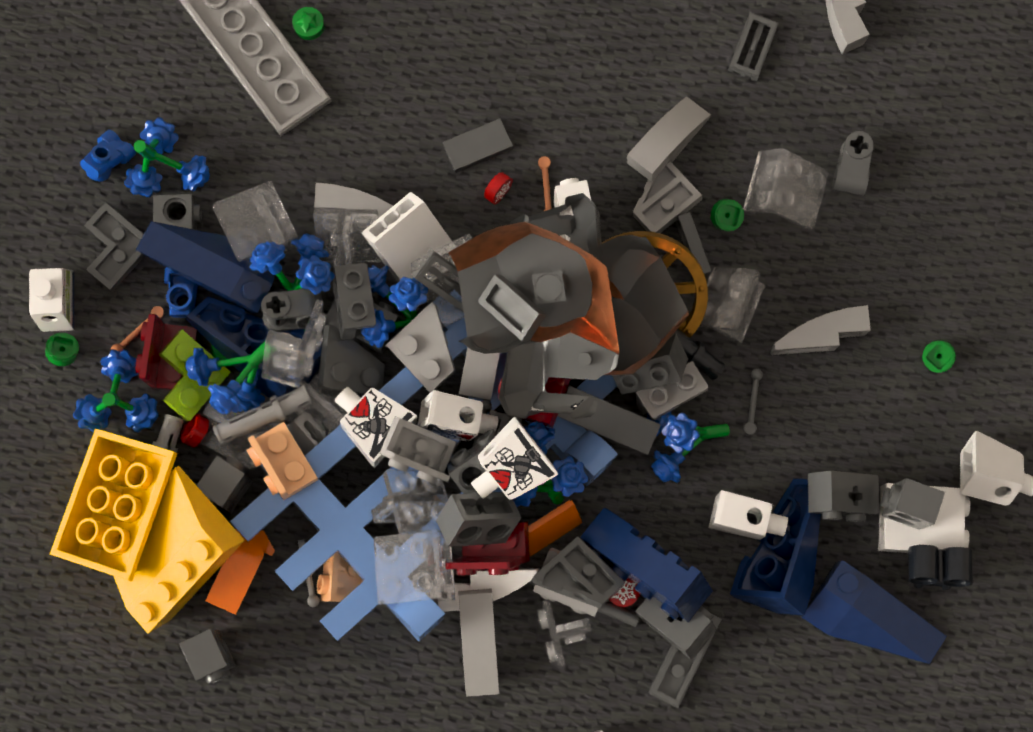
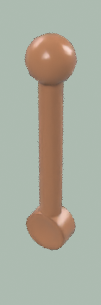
M546 156L538 160V166L542 169L544 211L552 209L548 173L551 161Z
M155 306L151 310V314H156L160 319L165 314L160 306ZM143 323L121 343L114 344L111 350H124L141 333Z

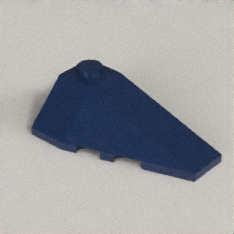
M151 221L136 248V251L235 306L243 308L249 313H258L264 296L268 294L273 285L275 276L269 270L260 273L258 270L253 271L250 269L252 264L250 258L258 244L249 240Z
M793 479L773 511L774 514L788 517L784 537L766 532L764 538L761 540L757 539L761 543L753 556L750 558L745 555L739 564L730 595L778 614L805 616L814 586L821 514L808 513V479Z
M843 560L835 562L809 602L805 616H800L829 636L930 664L947 637L873 580Z

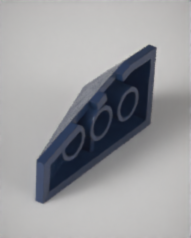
M207 297L186 316V320L227 359L251 355L268 337H272L279 346L258 366L254 379L256 381L255 387L268 398L274 395L279 397L302 385L307 388L320 366L322 343L303 329L281 332L270 331L264 326L263 319L246 314L243 308L211 297ZM248 363L233 366L241 373Z

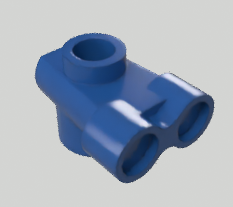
M107 130L97 139L98 144L81 160L80 164L90 179L99 182L105 181L110 177L113 167L119 163L126 164L136 155V151L130 143L123 142L113 130Z
M166 267L164 283L168 284L166 300L169 304L170 316L186 318L195 309L198 285ZM180 298H189L187 303L183 306L178 305V301Z

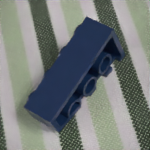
M604 507L580 539L598 557L609 563L611 569L624 582L629 578L637 585L634 589L649 601L653 597L662 603L660 608L671 618L676 620L680 616L689 622L713 592L701 571L694 566L689 568L682 562L679 556L671 551L665 556V550L655 540L647 535H644L642 538L639 537L640 532L634 526Z

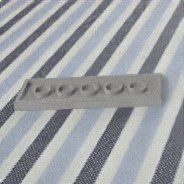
M179 0L280 137L332 102L329 95L257 0Z

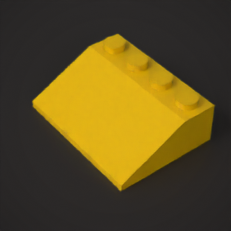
M95 428L50 555L132 582L178 453Z
M180 466L175 467L169 476L132 582L114 576L126 609L148 634L169 622L245 541Z

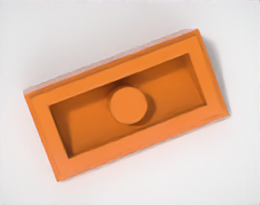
M568 500L528 526L530 557L582 524V519L572 500Z

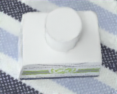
M64 268L30 269L29 312L42 332L74 330L73 270ZM49 316H54L56 318L49 319Z

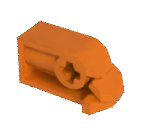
M263 530L249 542L243 537L245 541L221 566L205 600L206 602L236 615L263 559L264 553L272 556L275 551Z

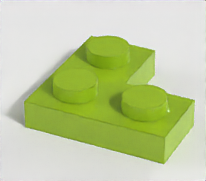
M179 330L159 353V356L183 377L162 401L188 422L191 421L211 397L208 386L220 385L230 374V371L225 366L221 367L219 371H213L209 378L208 386H199L197 381L189 379L185 368L186 361L189 357L193 356L194 348L200 349L203 347L184 330ZM203 348L204 353L209 357V359L214 358L208 351H206Z

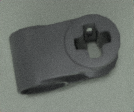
M863 131L852 132L842 144L833 178L836 180L833 179L832 190L864 196L868 186L870 162L873 152V140L868 133ZM854 143L859 144L858 148L862 150L859 154L855 153V148L852 146Z
M303 288L271 292L264 296L261 302L264 326L273 332L315 329L323 326L326 322L322 292L315 295L309 289Z

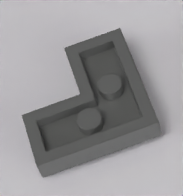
M105 202L84 225L86 229L107 246L86 270L113 292L145 257V255L136 251L144 234Z

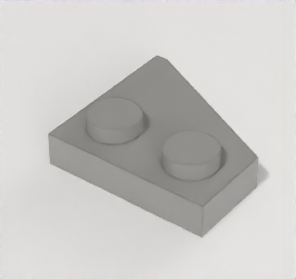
M670 161L653 182L647 180L644 193L633 210V217L646 231L662 233L677 220L679 215L687 213L702 201V194Z
M431 302L386 344L430 393L440 387L456 371L447 346L448 342L445 331H443L438 315V307L434 302Z

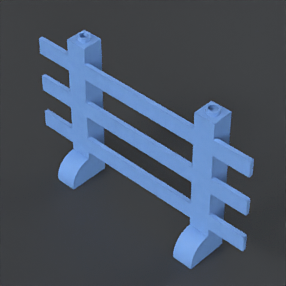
M455 290L450 293L462 302L461 296ZM439 296L434 303L438 307V315L443 331H445L449 353L453 360L461 353L466 357L467 346L458 342L467 337L464 313ZM508 352L500 353L490 401L492 404L491 410H495L501 405L498 399V386L503 377ZM405 367L384 385L379 392L400 405H404L424 386ZM603 375L597 380L586 379L577 389L603 400L617 385L612 375ZM469 397V399H473V400H477V401H483V400H481V399H476V398H471V397ZM558 416L553 426L555 438L545 445L547 450L551 448L561 460L571 456L575 463L578 461L584 464V472L588 476V482L584 483L586 486L590 485L604 472L618 455L596 433L590 430L587 431L585 428ZM340 424L305 455L318 477V481L286 500H283L279 493L272 495L269 488H267L230 522L249 542L293 503L319 532L275 570L286 585L294 591L337 551L363 580L359 586L320 620L331 635L339 641L379 603L383 602L418 641H421L444 619L445 613L421 588L412 582L409 576L446 543L436 522L441 511L392 556H389L364 527L419 479V477H416L419 470L409 467L407 472H403L390 467L345 508L319 480L356 447ZM451 439V440L457 442L456 444H458V443L461 441V440ZM261 464L260 467H261V468L263 469V471L268 475V473L266 472L265 468H264L263 465ZM498 487L493 492H502V490Z

